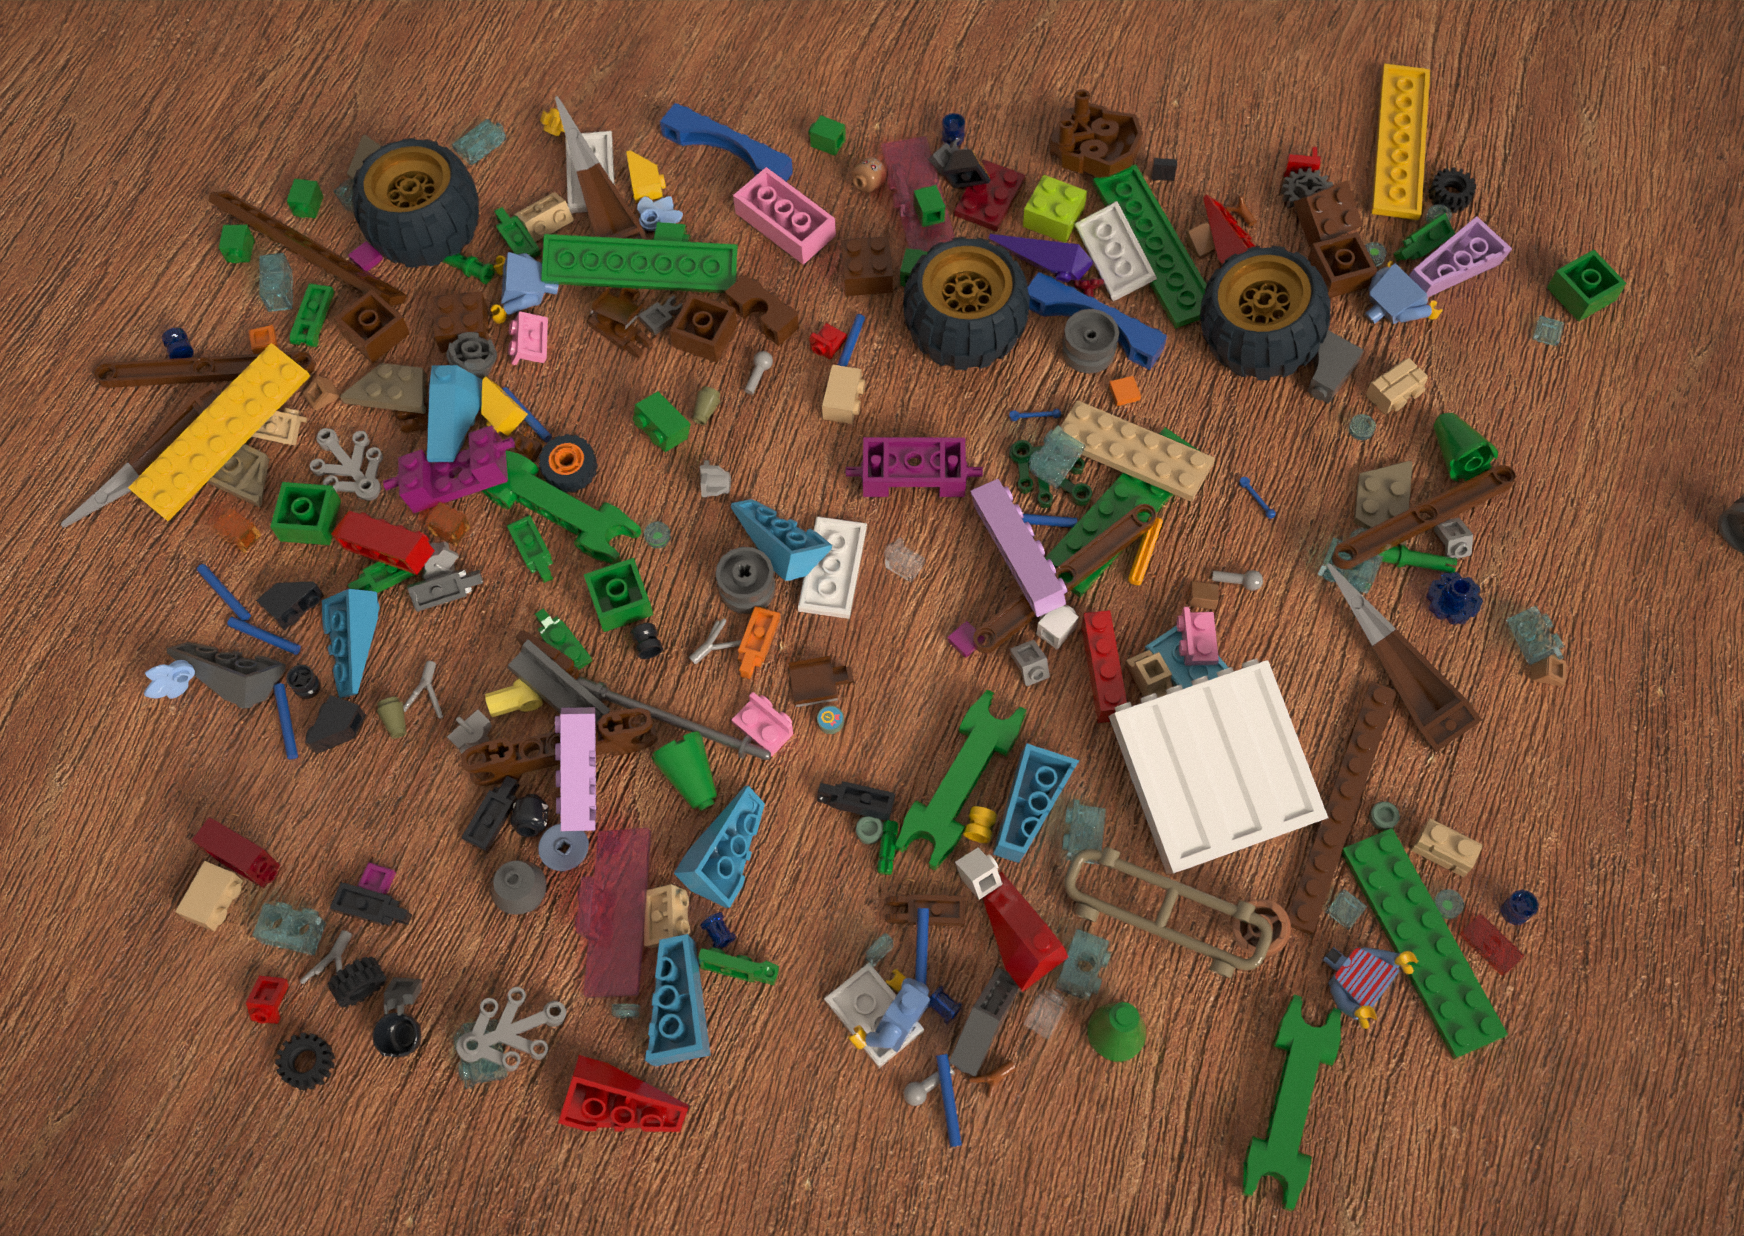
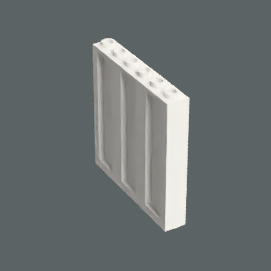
M1256 658L1242 663L1243 669L1233 671V668L1230 667L1216 672L1218 677L1208 680L1207 676L1191 681L1193 686L1183 689L1182 685L1166 690L1167 695L1159 698L1156 693L1140 699L1142 704L1133 707L1131 702L1115 707L1116 712L1109 716L1166 874L1185 870L1328 818L1268 660L1259 663Z

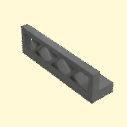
M527 640L522 645L521 652L507 666V669L560 714L561 708L595 707V722H597L603 715L610 712L607 706L530 640Z

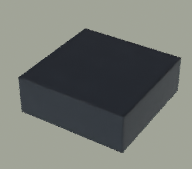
M1154 158L1151 180L1174 181L1177 159Z

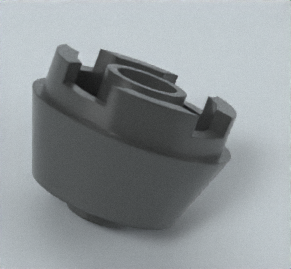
M476 332L459 334L456 341L452 344L449 343L447 350V359L450 365H458L482 380L490 374L497 358V352L492 340L489 339L487 341L479 337V333Z
M516 860L507 862L497 870L490 886L492 900L500 910L509 914L517 915L531 912L541 904L544 898L546 878L543 871L530 861Z

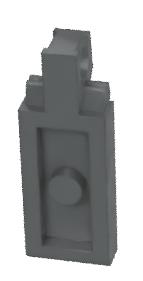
M465 569L455 570L407 585V589L414 608L418 612L466 597L468 593L472 592V586L483 583V577L480 569L466 573Z

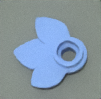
M644 196L637 206V210L641 215L639 223L646 231H655L657 222L678 223L682 219L683 213L673 210L674 206L671 196L655 202Z
M177 660L169 665L163 664L149 669L145 672V675L152 682L145 689L144 696L155 699L166 695L169 699L180 696L186 691L189 686L188 681L195 674L193 666L185 660Z

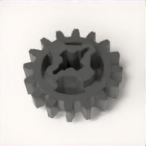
M1300 168L1297 174L1291 172L1289 178H1285L1281 194H1283L1282 201H1288L1287 208L1295 207L1293 201L1333 185V182H1327V175L1321 177L1319 170L1316 173H1312L1311 168H1308L1307 172Z

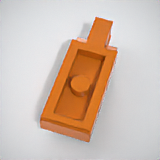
M757 606L754 607L738 649V661L742 662L739 669L741 672L740 677L751 679L755 666L761 667L765 661L781 618L779 612Z

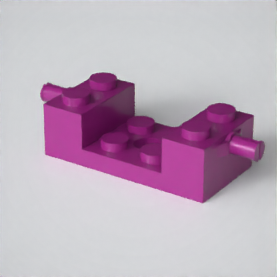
M491 425L468 433L469 449L459 452L454 462H428L427 456L422 449L398 457L399 471L397 476L383 480V486L387 491L399 486V495L413 513L508 482L506 450L515 447L512 437L502 440Z
M863 437V461L861 467L846 466V477H861L863 497H889V487H939L940 497H965L967 477H983V466H967L965 438ZM912 458H917L921 461V464L911 466L907 462Z

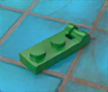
M308 284L290 333L291 344L300 345L305 343L308 347H317L319 334L335 293L331 286ZM304 329L308 330L307 334H303Z

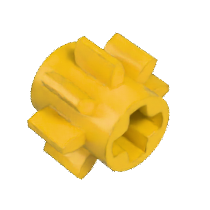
M551 107L549 112L543 111L540 122L544 124V131L559 136L562 131L565 132L558 109Z

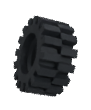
M1452 167L1450 171L1448 168H1444L1443 172L1440 170L1435 175L1428 192L1430 193L1429 200L1433 199L1431 202L1433 206L1438 204L1437 209L1441 210L1443 207L1445 208L1444 212L1449 213L1450 209H1452V213H1457L1458 209L1460 212L1463 211L1465 207L1469 206L1476 191L1474 177L1470 178L1471 174L1469 172L1463 174L1464 170L1461 168L1459 172L1456 171V167ZM1444 187H1453L1460 193H1451Z
M371 956L369 958L363 957L361 961L357 959L352 965L347 964L344 970L340 969L337 971V975L330 978L331 981L328 982V988L338 1005L346 1008L349 1005H356L358 1001L360 1003L365 1001V998L368 996H373V992L379 991L381 989L380 986L386 983L385 980L387 978L375 958Z
M300 1033V1037L296 1035L291 1036L292 1041L290 1043L285 1041L282 1044L285 1046V1049L283 1051L279 1049L277 1055L280 1056V1059L275 1060V1065L279 1066V1069H276L277 1073L282 1076L281 1079L284 1082L300 1090H306V1088L310 1090L315 1089L316 1084L321 1086L325 1083L322 1079L325 1076L329 1078L331 1073L328 1071L330 1068L334 1069L335 1063L332 1062V1059H335V1055L331 1052V1046L322 1038L312 1033L310 1035ZM304 1051H313L316 1056L313 1068L307 1072H298L295 1067L298 1055Z

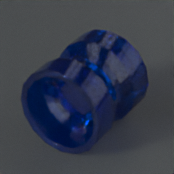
M950 113L942 121V141L950 145L957 138H960V141L957 142L958 146L962 144L965 138V119L958 113Z
M171 328L163 333L162 342L167 348V354L170 359L191 358L193 356L194 350L190 342H188L185 330L182 328Z
M1518 890L1503 902L1501 913L1503 918L1510 924L1522 925L1536 914L1539 904L1534 894L1526 890Z

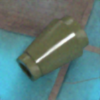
M703 386L701 391L697 392L692 421L700 425H706L721 402L719 399L721 394L717 390Z
M389 697L379 701L376 712L391 738L396 739L405 736L407 731L403 702H399L398 697Z

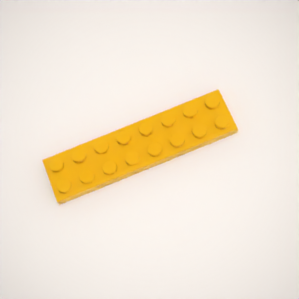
M1384 64L1371 214L1413 220L1420 219L1422 212L1430 69Z
M271 343L128 488L165 520L169 521L310 377L309 373Z

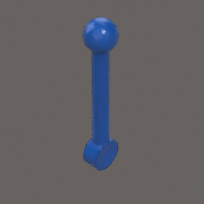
M1059 409L1019 413L1013 410L1009 413L1011 421L1028 417L1053 416L1054 418H1059L1061 416Z
M1241 477L1239 485L1250 492L1265 510L1267 518H1274L1276 515L1275 510L1270 509L1251 487L1248 477Z

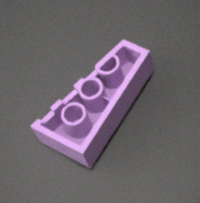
M1475 217L1414 268L1409 277L1427 293V297H1430L1500 265L1512 248L1483 221Z
M595 707L561 708L560 716H555V733H560L561 743H556L555 747L556 760H561V770H556V787H561V797H556V814H561V831H594L596 825Z

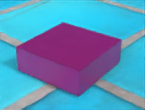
M367 241L348 254L349 259L365 271H369L383 260L382 255Z
M966 621L948 636L947 641L963 657L967 658L976 650L973 644V635L976 629ZM981 635L977 641L982 645L985 642V638Z
M368 862L357 887L387 895L396 872Z

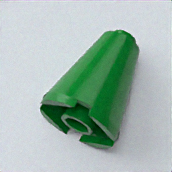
M1443 413L1437 417L1433 428L1448 474L1452 480L1459 482L1458 479L1464 478L1465 481H1468L1492 467L1490 462L1493 458L1497 459L1498 451L1490 441L1455 413Z
M696 731L684 735L683 740L677 742L673 740L662 746L652 754L651 758L653 763L692 809L699 808L701 812L715 804L713 800L717 797L703 738L700 732Z
M1114 1002L1099 1007L1093 1013L1089 1020L1087 1035L1091 1047L1101 1056L1112 1062H1124L1135 1057L1142 1049L1146 1040V1027L1141 1015L1132 1004Z

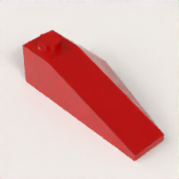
M1206 194L1203 200L1217 257L1223 265L1225 260L1233 254L1239 255L1246 252L1247 248L1255 247V245L1250 241L1252 237L1236 225L1238 221L1219 201Z
M1000 872L999 876L1002 885L984 896L983 901L1004 967L1023 992L1069 958L1063 944L1004 873Z
M579 1055L558 1124L583 1131H597V1128H614V1132H624L625 1128H641L644 1132H680L689 1105L609 1063Z

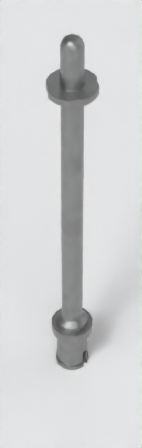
M582 676L576 680L602 702L606 700L628 709L643 708L649 710L651 718L691 733L699 731L704 738L739 750L738 757L744 759L746 754L763 760L771 758L769 750L751 744L752 737L749 735L740 740L610 691L604 682L596 683Z

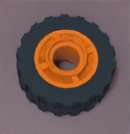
M570 434L559 435L555 439L548 441V444L542 448V453L539 455V467L546 482L565 493L577 492V490H582L586 485L590 484L593 477L596 476V469H598L597 459L591 445L584 438L581 439L577 435L572 436ZM573 461L572 464L564 466L566 462Z

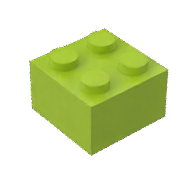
M1043 175L1024 209L1023 227L1066 243L1075 227V223L1078 222L1085 208L1087 191Z

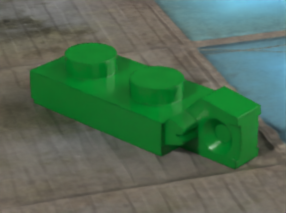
M503 207L494 211L499 222L496 224L498 233L512 253L517 255L527 253L532 258L541 255L538 245L518 216L509 217Z
M1446 213L1438 215L1407 236L1402 241L1404 246L1393 253L1396 261L1406 260L1409 257L1411 260L1421 258L1454 236L1455 232Z
M526 516L507 525L531 573L538 571L543 583L552 580L553 577L548 568L549 565L553 564L552 557L531 516Z
M377 562L363 569V573L358 576L359 579L347 585L349 589L379 593L415 574L382 562Z
M544 608L535 613L537 621L542 626L537 630L545 643L571 658L575 664L574 667L578 668V670L593 661L588 652L558 616L552 619Z
M701 948L698 956L700 969L751 983L758 981L774 986L779 973V966L769 961L756 963L744 955H737V957L726 955L723 950L718 948H709V950Z

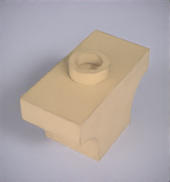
M1148 650L1126 660L1125 665L1143 697L1155 693L1158 698L1167 695L1166 690L1172 688V673L1159 652L1152 654Z

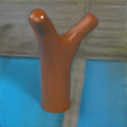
M1239 195V205L1236 207L1227 206L1226 209L1238 213L1247 225L1251 227L1257 221L1247 208L1243 196Z
M1009 1060L991 1072L980 1076H970L969 1082H987L989 1085L987 1097L992 1098L998 1083L1014 1072L1016 1067Z

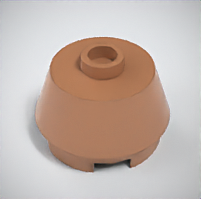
M1255 899L1247 902L1256 907L1254 913L1264 917L1271 925L1273 935L1266 956L1279 952L1288 942L1291 933L1290 919L1286 911L1277 903L1267 899ZM1234 918L1232 930L1237 944L1245 952L1253 955L1260 939V929L1253 924Z

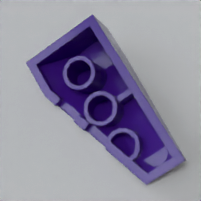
M996 234L989 235V239L996 246H1002L1010 254L1047 272L1062 282H1070V279L1080 280L1093 264L1092 259L1079 244Z

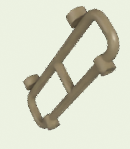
M1106 846L1103 852L1091 848L1081 850L1071 861L1065 876L1064 887L1068 896L1078 903L1074 914L1096 923L1101 912L1213 958L1209 970L1229 979L1232 978L1235 968L1246 971L1255 969L1261 965L1266 957L1272 941V928L1264 917L1254 913L1256 907L1252 904L1239 900L1238 905H1234L1119 859L1120 852ZM1086 860H1094L1104 866L1166 889L1167 892L1155 922L1080 892L1076 888L1075 882L1082 864ZM1181 895L1233 916L1238 920L1257 926L1260 929L1261 935L1252 957L1247 959L1241 958L1166 927L1177 896Z

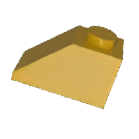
M626 151L635 203H638L644 196L651 200L662 199V189L666 188L664 174L659 175L656 164L632 151Z
M487 377L482 380L481 414L488 420L486 425H492L497 433L501 431L509 436L528 414L498 384Z

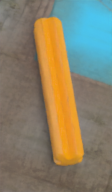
M1156 517L1153 527L1143 534L1129 574L1128 582L1130 584L1139 586L1142 583L1163 521L1161 518Z

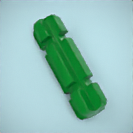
M886 820L883 823V835L879 851V859L881 860H878L877 872L882 875H891L897 841L896 835L898 834V822Z

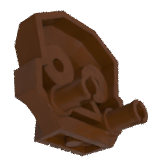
M1077 90L1074 107L1065 109L1050 137V155L1058 156L1062 168L1081 174L1085 171L1097 178L1109 177L1131 167L1141 148L1143 137L1136 114L1108 111L1104 106L1089 103L1090 93L1087 90Z

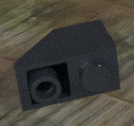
M314 581L286 582L274 584L256 601L273 621L283 630H286L289 626L294 625L306 611L315 607L324 595Z
M330 695L327 701L321 705L314 726L308 729L305 743L312 752L318 754L355 738L366 714L358 704Z

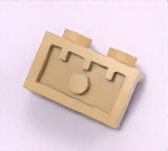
M555 192L514 214L518 216L535 242L544 238V234H551L574 220L566 201Z
M284 408V412L276 411L252 437L296 446L300 422H306L307 418L299 416L300 411Z
M670 884L643 891L645 947L656 948L659 947V940L690 934V925L688 923L689 898L686 890Z

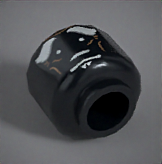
M527 794L524 797L518 798L513 804L511 826L521 836H537L546 829L549 813L548 804L535 794Z

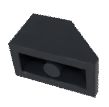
M972 149L954 151L942 170L953 188L988 184L991 181L984 166Z

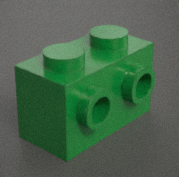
M659 391L635 404L633 414L635 425L642 429L650 437L653 444L659 446L664 452L669 451L688 439L691 423Z

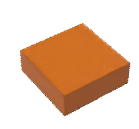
M273 325L248 330L251 350L254 354L262 353L271 343L278 348Z
M1134 376L1109 382V388L1116 406L1140 401L1141 394Z

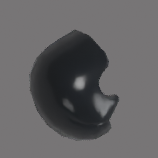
M389 1013L376 1022L372 1032L373 1045L381 1055L399 1058L409 1056L419 1047L422 1038L420 1023L407 1013H403L400 1016L397 1013Z

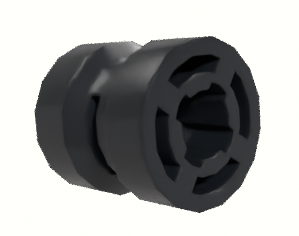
M644 623L631 630L632 640L637 644L636 652L638 658L650 659L663 651L661 641L656 637L658 632L653 623Z
M297 665L287 673V683L299 698L310 699L319 693L321 689L320 680L309 666Z

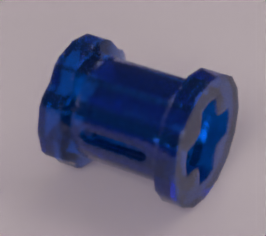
M722 912L709 916L700 925L702 930H706L712 939V947L718 949L725 948L736 939L735 933L730 932L723 921L724 915Z
M941 985L930 996L927 1008L932 1007L944 1018V1023L948 1025L960 1012L963 1004L954 1001L944 992L945 988Z

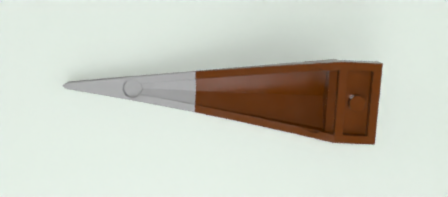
M556 96V104L595 237L647 240L642 226L603 169L563 103Z
M211 383L193 395L127 464L61 523V526L63 528L129 493L131 490L128 487L221 394L215 384Z
M1327 563L1328 569L1417 727L1436 752L1483 721L1467 699L1331 564Z

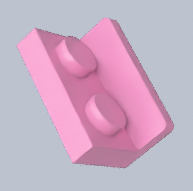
M519 311L516 319L511 320L509 334L512 335V340L508 347V355H512L511 364L517 365L519 359L540 363L545 362L547 358L548 317Z
M1183 607L1181 616H1177L1176 624L1177 631L1182 632V640L1179 641V654L1184 656L1185 666L1217 665L1219 658L1214 613H1190L1189 607Z
M752 692L749 695L750 701L731 721L746 736H751V740L755 744L769 750L772 757L793 735L792 720L784 712L778 713L774 710L772 703L765 696L761 695L759 697Z

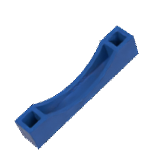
M674 103L660 120L662 136L681 146L709 145L727 150L741 158L751 168L755 176L766 167L784 181H787L793 174L792 158L785 153L771 149L766 144L759 143L745 134H740L726 125H721L707 116H702L686 106Z
M1038 272L1027 287L1030 295L1029 310L1043 317H1071L1073 314L1086 309L1104 311L1113 317L1119 330L1118 343L1125 351L1128 360L1148 370H1151L1164 350L1167 335L1163 334L1160 330L1151 328L1141 323L1138 319L1131 318L1119 312L1116 308L1109 307L1094 297L1077 291L1072 286L1058 282L1049 275L1046 276Z

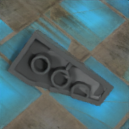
M185 642L167 648V654L176 661H187L193 666L195 670L194 675L224 700L236 704L239 708H251L254 704L265 701L273 686L286 669V664L265 656L257 655L255 659L242 657V652L239 651L218 653L217 647L192 642Z

